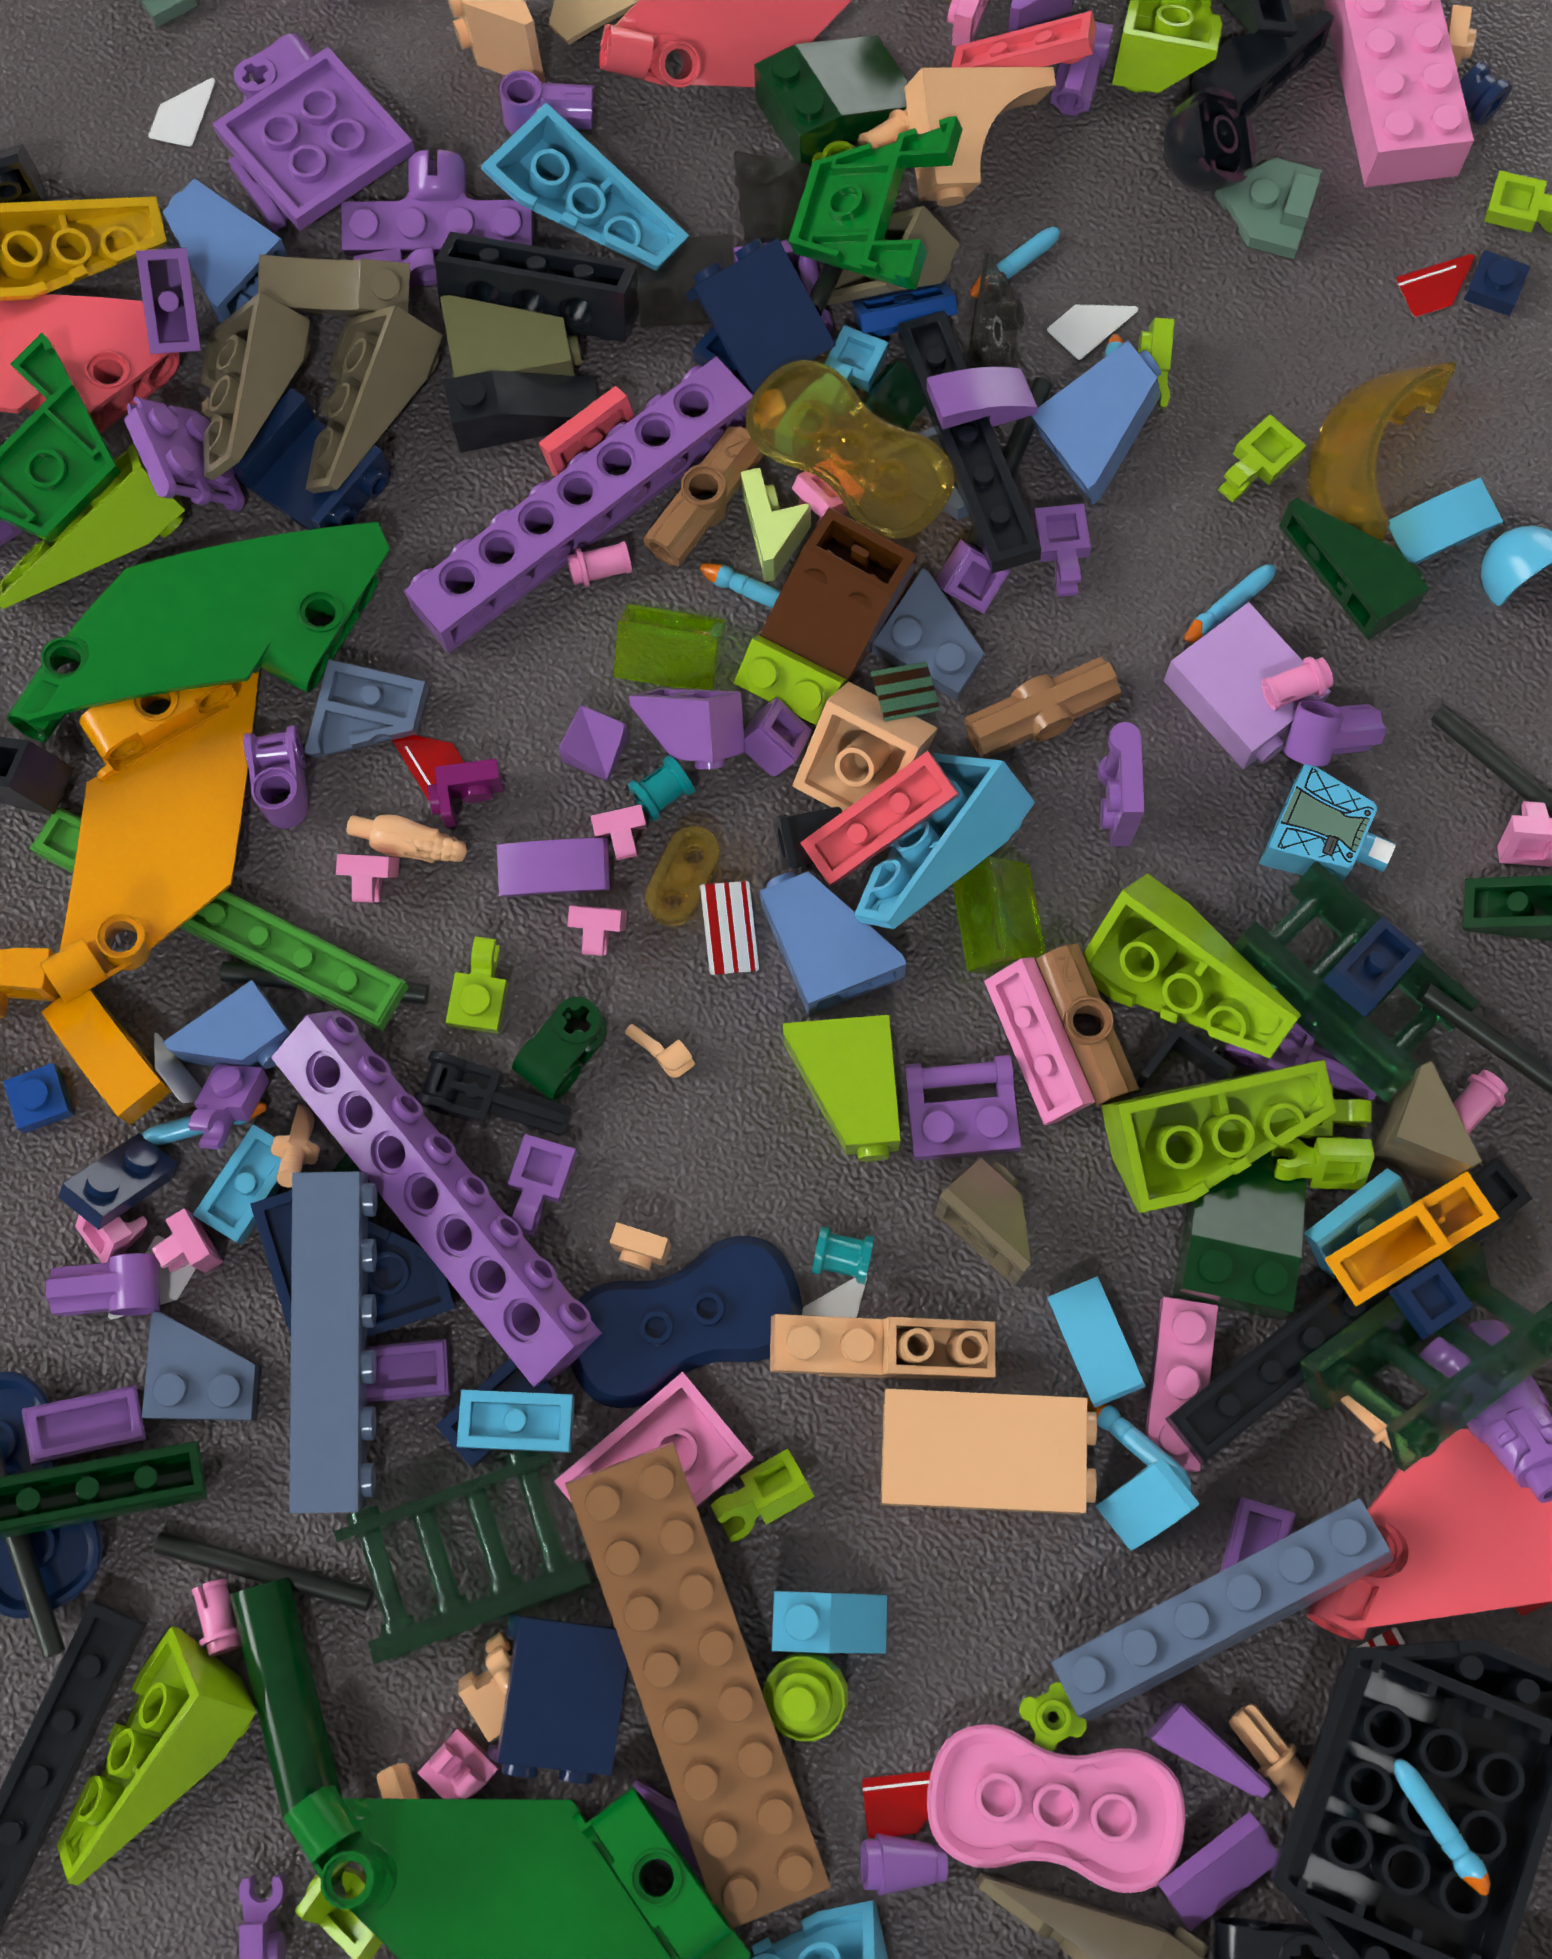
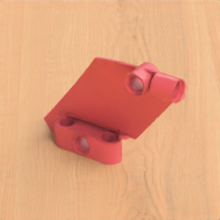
M638 0L615 25H604L603 37L600 41V69L668 87H686L688 85L755 87L754 64L792 45L812 42L852 0ZM673 50L677 51L683 60L682 71L675 78H672L665 68L666 57Z
M44 294L29 300L0 301V412L19 414L25 408L29 411H36L46 401V398L10 365L41 332L54 345L100 433L128 413V403L137 405L133 400L134 397L147 399L170 381L179 367V352L150 354L143 301Z
M1469 1428L1423 1435L1389 1483L1367 1509L1390 1548L1394 1561L1311 1604L1306 1616L1316 1625L1335 1635L1351 1640H1363L1367 1629L1371 1627L1552 1601V1500L1541 1503L1530 1488L1520 1487L1515 1481L1514 1476L1504 1468L1489 1447L1479 1441L1469 1431Z

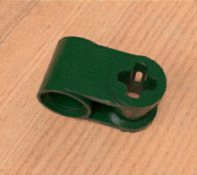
M571 997L564 1000L558 1005L557 1009L537 1034L532 1036L518 1052L513 1061L512 1070L552 1101L560 1099L572 1087L583 1067L599 1047L603 1045L607 1037V1024L599 1009L592 1001L584 997ZM577 1018L582 1022L587 1020L591 1026L584 1033L579 1029L574 1031L571 1023Z

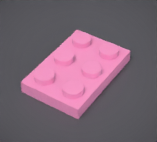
M682 1372L554 1482L571 1502L565 1485L566 1482L673 1442L696 1508H698L754 1460V1457Z

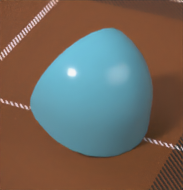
M1533 525L1516 527L1506 531L1490 545L1481 564V581L1486 594L1495 605L1500 606L1504 604L1522 584L1552 564V531Z

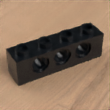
M451 231L435 259L440 309H442L440 297L452 295L563 317L566 332L626 342L638 314L637 264Z

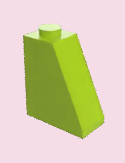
M889 1015L782 1023L784 1046L846 1155L857 1154L858 1161L874 1162L889 1159L890 1152L899 1151L901 1140Z

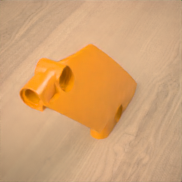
M260 670L256 674L253 673L249 680L244 682L182 690L92 707L79 719L80 726L106 765L97 772L95 778L86 783L74 872L60 950L39 963L65 1004L122 970H134L141 967L147 962L153 947L189 921L232 885L248 776L243 738L245 733L253 732ZM165 700L171 703L164 713L151 715L145 712L147 706L153 701ZM131 931L137 934V941L130 950L124 952L111 950V942L118 933Z

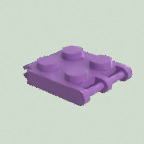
M139 397L133 398L137 405L128 403V415L124 418V421L155 492L159 497L170 499L174 495L190 497L191 501L195 504L206 505L211 501L224 504L227 510L236 512L242 510L245 499L232 468L214 481L204 477L203 435L211 423L206 417L194 410L169 405L167 408L164 403ZM176 482L183 483L185 486L177 485ZM210 489L218 490V493L212 492Z

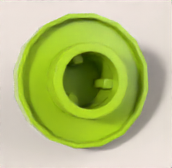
M796 1652L783 1658L768 1675L763 1689V1697L774 1727L784 1736L797 1741H816L829 1735L843 1719L849 1702L848 1685L841 1670L829 1658L817 1653Z

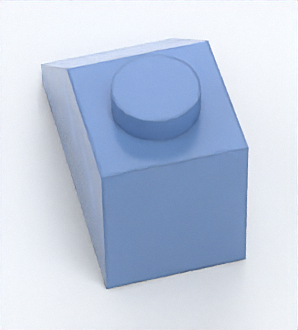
M251 980L163 1041V1043L171 1053L186 1063L207 1066L227 1064L269 1069L276 1066L271 1057L292 1031L265 993Z

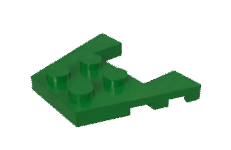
M957 116L939 120L940 128L918 134L916 128L898 134L896 142L873 149L871 143L813 161L788 240L794 253L909 290L917 289L927 255V250L922 240H884L905 169L953 165L963 130Z
M41 332L10 363L28 383L46 398V401L0 446V520L52 543L121 471L54 345Z

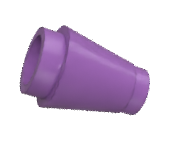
M877 1833L875 1840H863L861 1844L860 1871L864 1890H876L878 1895L882 1896L931 1885L935 1882H946L948 1875L947 1852L940 1845H933V1843Z

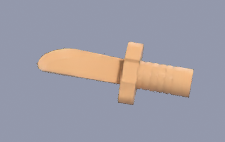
M304 1105L297 1106L290 1135L276 1136L271 1146V1153L281 1159L276 1179L283 1187H292V1173H301L304 1164H315L318 1160L319 1146L309 1141L314 1127V1116L312 1111Z

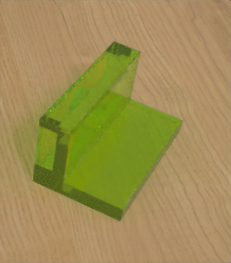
M628 603L618 620L613 677L674 688L713 690L717 652L724 639L726 620Z
M988 856L952 884L967 972L983 973L1009 962H1016L1021 958L1034 957L1036 959L1046 954L1031 870L1028 863Z

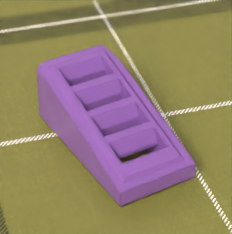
M1172 1702L1146 1733V1736L1150 1737L1154 1743L1253 1796L1258 1795L1264 1799L1271 1790L1269 1788L1270 1784L1186 1705L1180 1702Z

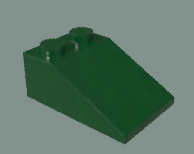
M877 35L795 44L754 64L756 102L800 171L812 166L814 155L822 153L828 144L835 141H845L855 145L858 143L860 134L868 132L888 120L889 114L893 110L900 109L903 111L907 108L904 87L909 82Z
M1268 1152L1252 1162L1250 1167L1237 1175L1229 1176L1208 1189V1193L1195 1201L1189 1202L1172 1297L1218 1305V1307L1278 1320L1293 1313L1302 1259L1307 1178L1284 1181L1274 1177L1277 1160H1290L1288 1157L1271 1156V1153Z

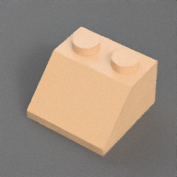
M448 0L454 18L459 17V19L452 21L459 44L462 49L470 47L478 66L505 76L513 71H528L536 75L541 83H545L535 25L525 0Z
M847 682L827 700L792 787L832 808L840 807L843 812L928 751L938 728L916 716L885 721L878 697Z

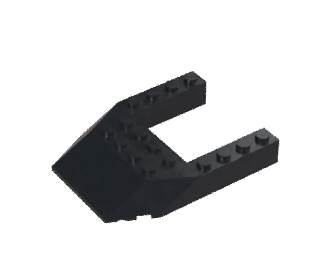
M1481 1639L1348 1648L1271 1875V1879L1340 1959H1510L1552 1823V1669ZM1402 1759L1408 1762L1419 1772L1459 1830V1834L1464 1838L1469 1851L1475 1853L1483 1861L1490 1880L1489 1894H1479L1457 1874L1454 1869L1453 1860L1441 1848V1845L1432 1835L1400 1787L1394 1773V1763L1396 1760Z

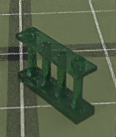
M1315 861L1290 891L1300 902L1270 932L1255 921L1241 935L1233 947L1301 1014L1296 1023L1387 1103L1415 1075L1416 1069L1420 1067L1409 1056L1415 1047L1438 1022L1449 1032L1455 1028L1416 1000L1420 989L1430 982L1471 1012L1480 1002L1468 993L1458 981L1452 979L1423 953L1366 1017L1361 1015L1349 1003L1345 1002L1323 980L1381 916L1348 889L1337 876ZM1317 916L1337 933L1340 938L1309 968L1290 952L1286 946ZM1398 987L1416 1002L1421 1009L1397 1036L1390 1040L1367 1018Z
M1468 1238L1439 1259H1441L1470 1302L1475 1301L1515 1329L1493 1346L1455 1320L1436 1331V1335L1473 1360L1451 1378L1447 1377L1408 1349L1421 1338L1391 1295L1300 1361L1310 1398L1325 1411L1343 1397L1350 1396L1388 1425L1385 1428L1395 1465L1403 1472L1421 1458L1428 1457L1434 1453L1443 1441L1552 1359V1301L1534 1314L1491 1286L1483 1248ZM1392 1364L1428 1390L1430 1394L1406 1411L1366 1380L1384 1366Z
M538 1451L515 1452L505 1457L507 1467L381 1513L379 1505L360 1510L346 1517L349 1526L333 1531L336 1542L350 1543L359 1539L385 1624L380 1626L383 1636L367 1642L374 1664L388 1662L504 1618L510 1614L596 1583L590 1561L583 1560L575 1563L573 1554H566L539 1473L542 1470L557 1465L554 1454L550 1452L539 1454ZM516 1480L519 1482L545 1563L540 1565L543 1576L522 1583L519 1574L513 1575L486 1492ZM462 1500L466 1501L492 1581L491 1584L487 1585L490 1596L472 1603L468 1602L466 1594L460 1595L434 1511ZM409 1520H413L438 1599V1604L434 1605L437 1616L419 1623H415L413 1614H406L381 1534L382 1530Z

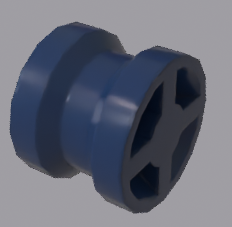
M1482 61L1471 68L1460 81L1466 109L1471 112V120L1478 126L1485 124L1499 110L1512 89V84L1506 79L1497 80L1491 75V67Z

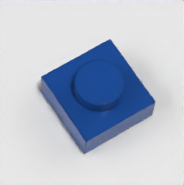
M55 1063L3 1081L17 1130L23 1133L75 1115L61 1068Z

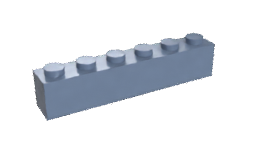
M364 1172L292 1173L290 1513L359 1512L367 1505V1497H374L376 1467L375 1463H367V1440L375 1439L376 1410L374 1406H367V1384L375 1383L377 1364L375 1350H367V1328H374L376 1325L377 1303L375 1294H367L368 1272H375L377 1264L376 1240L368 1239V1217L376 1215L377 1189L375 1183H368V1173Z
M1358 1498L1051 1663L1077 1716L1091 1721L1394 1561V1558L1362 1500Z

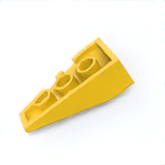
M156 196L0 203V301L34 299L136 258L137 250H151L165 246L167 239Z

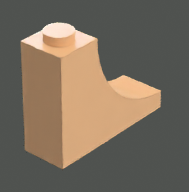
M1054 67L921 68L904 87L910 130L916 128L918 134L940 128L939 120L952 116H957L963 130L952 166L915 168L919 201H937V205L942 207L954 206L964 202L965 197L981 183L980 165L982 149L993 121L997 116L1011 109L1038 104L1056 86Z

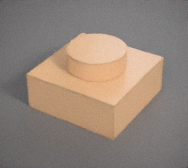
M1453 4L1446 25L1458 69L1462 59H1470L1477 30L1469 28L1472 7Z
M616 1222L609 1242L614 1251L621 1253L619 1257L620 1262L647 1271L650 1270L652 1263L665 1267L672 1248L668 1238Z

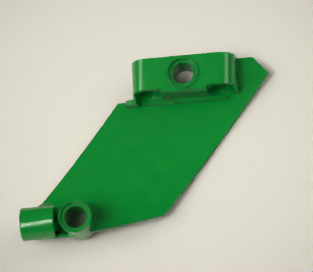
M371 522L326 527L248 539L193 550L126 568L93 603L65 637L54 639L43 648L41 653L42 665L15 702L6 719L24 735L45 743L67 713L170 692L248 681L253 673L256 674L261 668L292 686L310 693L324 675L328 659H334L376 590L379 581V569L390 553L389 545L379 523ZM317 617L329 618L332 621L326 626H315L310 623L312 619ZM68 663L79 665L74 672L69 674L57 672L62 665Z
M325 1786L315 1791L294 1806L283 1818L319 1875L324 1898L334 1907L349 1909L398 1959H750L751 1953L717 1904L712 1905L711 1901L713 1899L707 1892V1889L653 1810L634 1786L589 1821H587L574 1800L342 1798L335 1786ZM655 1859L666 1861L674 1873L672 1888L664 1895L652 1893L644 1882L646 1867ZM353 1861L359 1863L366 1873L364 1890L357 1897L349 1895L342 1884L344 1870Z

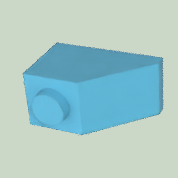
M774 1591L772 1651L886 1654L887 1595Z

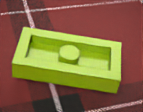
M757 635L751 639L734 684L769 702L777 697L798 717L817 726L827 700L846 684L847 679Z

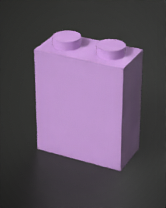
M1249 602L1171 660L1164 678L1167 686L1243 770L1257 759L1262 764L1268 762L1286 745L1283 739L1289 735L1300 700L1313 699L1325 702L1331 692L1327 688L1326 694L1321 697L1312 694L1281 706V708L1275 711L1269 707L1262 691V679L1270 678L1303 665V660Z

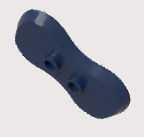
M735 1236L710 1246L688 1266L670 1276L652 1281H614L598 1285L580 1297L578 1301L587 1308L592 1322L602 1334L571 1366L578 1382L593 1400L604 1406L632 1408L648 1402L682 1372L685 1374L695 1368L715 1362H754L770 1358L771 1316L775 1314L802 1315V1300L794 1273L783 1254L772 1243L757 1237Z
M0 1372V1449L9 1476L57 1467L56 1461L31 1466L22 1418L23 1408L50 1403L47 1396L37 1383L27 1376L16 1372ZM96 1521L28 1534L53 1610L76 1598L95 1579L102 1558V1537ZM0 1539V1614L11 1618H30L5 1539Z

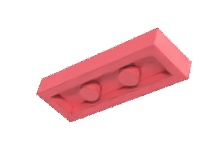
M1089 11L958 45L955 49L951 68L1046 67L1057 63H1076L1085 56L1093 55L1097 30L1093 13Z
M926 751L800 843L830 886H834L959 797L960 794L933 755Z

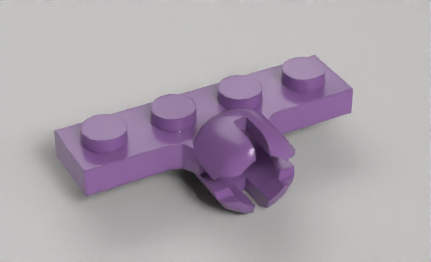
M429 150L416 152L409 158V192L403 200L341 203L342 251L345 255H362L401 248L403 255H409L421 248H432L434 254H438L450 231L534 246V211L518 204L514 200L469 199L466 195V165L459 154L451 151L438 150L437 165L435 160H430Z

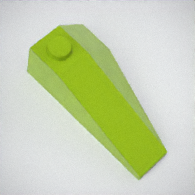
M1130 0L1112 85L1125 87L1132 92L1149 91L1160 93L1215 60L1220 41L1222 21L1219 14H1213L1211 10L1212 0Z
M134 443L115 460L121 473L52 543L47 544L44 540H41L34 544L0 581V607L2 609L141 548L153 541L158 535L165 538L181 524L183 520L181 514L185 511L181 496L174 495V497L168 499L159 497L156 494Z
M1148 873L1121 891L1083 953L1097 989L1113 1001L1128 1007L1136 1004L1161 1014V1019L1175 1024L1182 1021L1207 1030L1210 1037L1267 1058H1271L1301 1017V1014L1187 901Z
M1325 1060L1147 1094L1101 1105L1112 1159L1139 1213L1195 1201L1208 1193V1189L1233 1174L1237 1175L1250 1167L1252 1162L1278 1146H1284L1336 1114Z
M174 1626L169 1628L140 1670L131 1688L134 1693L139 1694V1697L125 1725L115 1723L106 1740L111 1744L105 1768L101 1776L93 1775L88 1778L57 1842V1849L68 1884L79 1886L223 1761L238 1738H241L247 1732L252 1718L256 1714L242 1678L215 1656L209 1657L207 1650L201 1648L198 1642L180 1628Z

